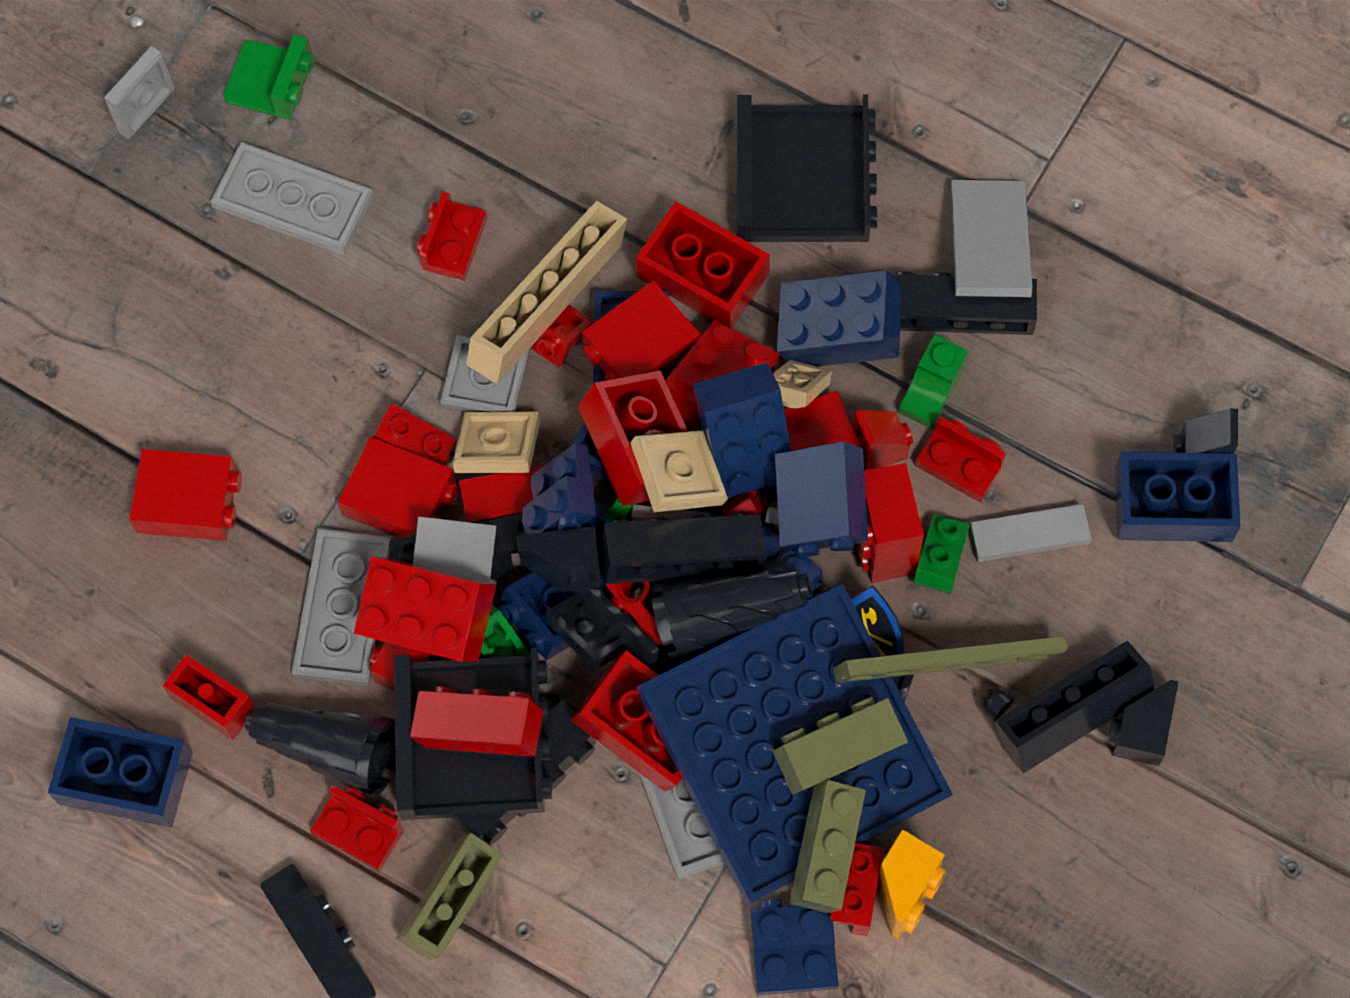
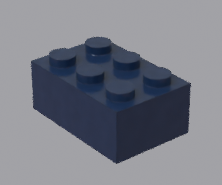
M887 270L781 283L777 352L786 362L793 360L817 367L899 358L902 288Z
M768 362L692 384L701 430H704L727 497L730 498L776 484L775 454L791 451L781 390Z
M1120 453L1115 467L1117 540L1234 541L1241 527L1237 454Z
M70 717L48 794L58 805L172 828L193 752L185 740Z

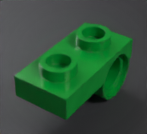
M933 514L916 570L914 585L951 594L970 523Z

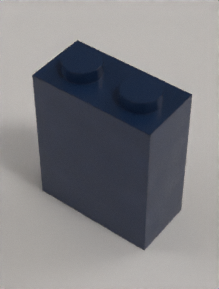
M838 442L775 454L780 547L795 551V555L798 557H811L819 555V549L830 547L831 551H849L854 549V543L869 541L863 448L847 442Z

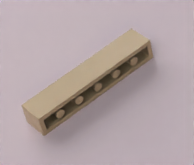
M596 201L471 336L466 365L498 384L621 247L627 218Z

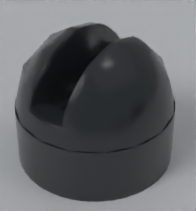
M999 687L987 689L992 695L989 700L983 695L980 697L981 710L993 722L1002 717L1015 700L1007 691Z

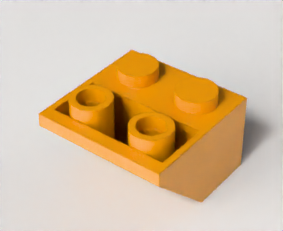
M903 829L882 862L878 879L891 935L897 940L901 938L904 931L912 934L926 906L922 902L925 897L930 900L933 899L946 873V870L941 867L945 854Z

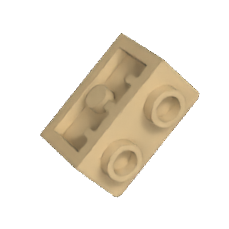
M793 360L786 362L773 373L781 390L783 405L789 408L806 407L830 385L832 370Z

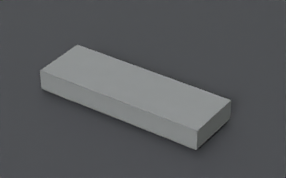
M1084 504L976 521L970 524L977 562L1090 544L1092 540Z

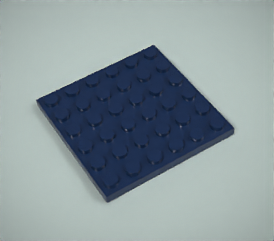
M843 583L808 600L806 606L780 615L776 620L754 627L636 687L746 905L794 881L814 786L792 795L773 753V750L784 745L781 737L801 728L804 729L806 735L819 729L817 721L836 712L843 719L854 714L850 706L867 698L873 697L875 703L887 698L889 699L908 743L827 779L866 790L855 843L862 844L953 795L892 677L844 683L835 682L833 668L846 660L881 657Z

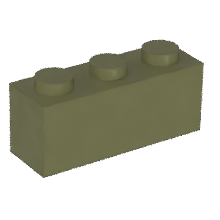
M873 697L867 698L850 706L854 714L843 719L836 712L817 721L819 729L806 735L804 729L801 728L781 737L784 745L773 750V753L792 795L908 743L889 699L887 698L875 703Z
M831 780L814 785L789 904L823 913L842 910L866 790Z
M471 832L459 836L396 939L428 960L440 958L503 854Z

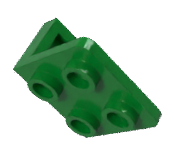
M294 34L288 49L253 40L244 42L223 95L225 102L229 105L291 120L296 105L301 101L307 75L311 73L315 62V54L311 52L308 38Z

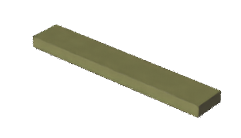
M1065 636L846 660L834 667L833 670L835 682L844 683L1046 660L1064 653L1068 648Z

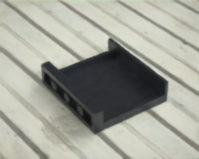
M863 94L862 105L752 106V95H737L738 237L747 242H869L870 228H877L878 213L877 206H870V195L877 194V174L870 173V163H876V141H869V130H875L876 113L875 108H868V94Z
M531 648L530 656L479 658L478 662H460L456 660L412 662L410 655L394 656L397 812L401 820L545 812V800L552 799L551 775H544L543 761H549L551 756L549 736L542 737V723L535 757L425 749L410 737L419 691L434 692L436 687L451 688L459 694H471V690L474 689L492 692L495 696L507 697L508 692L525 693L530 695L531 700L544 710L542 722H549L548 698H541L540 684H547L546 660H539L537 648Z

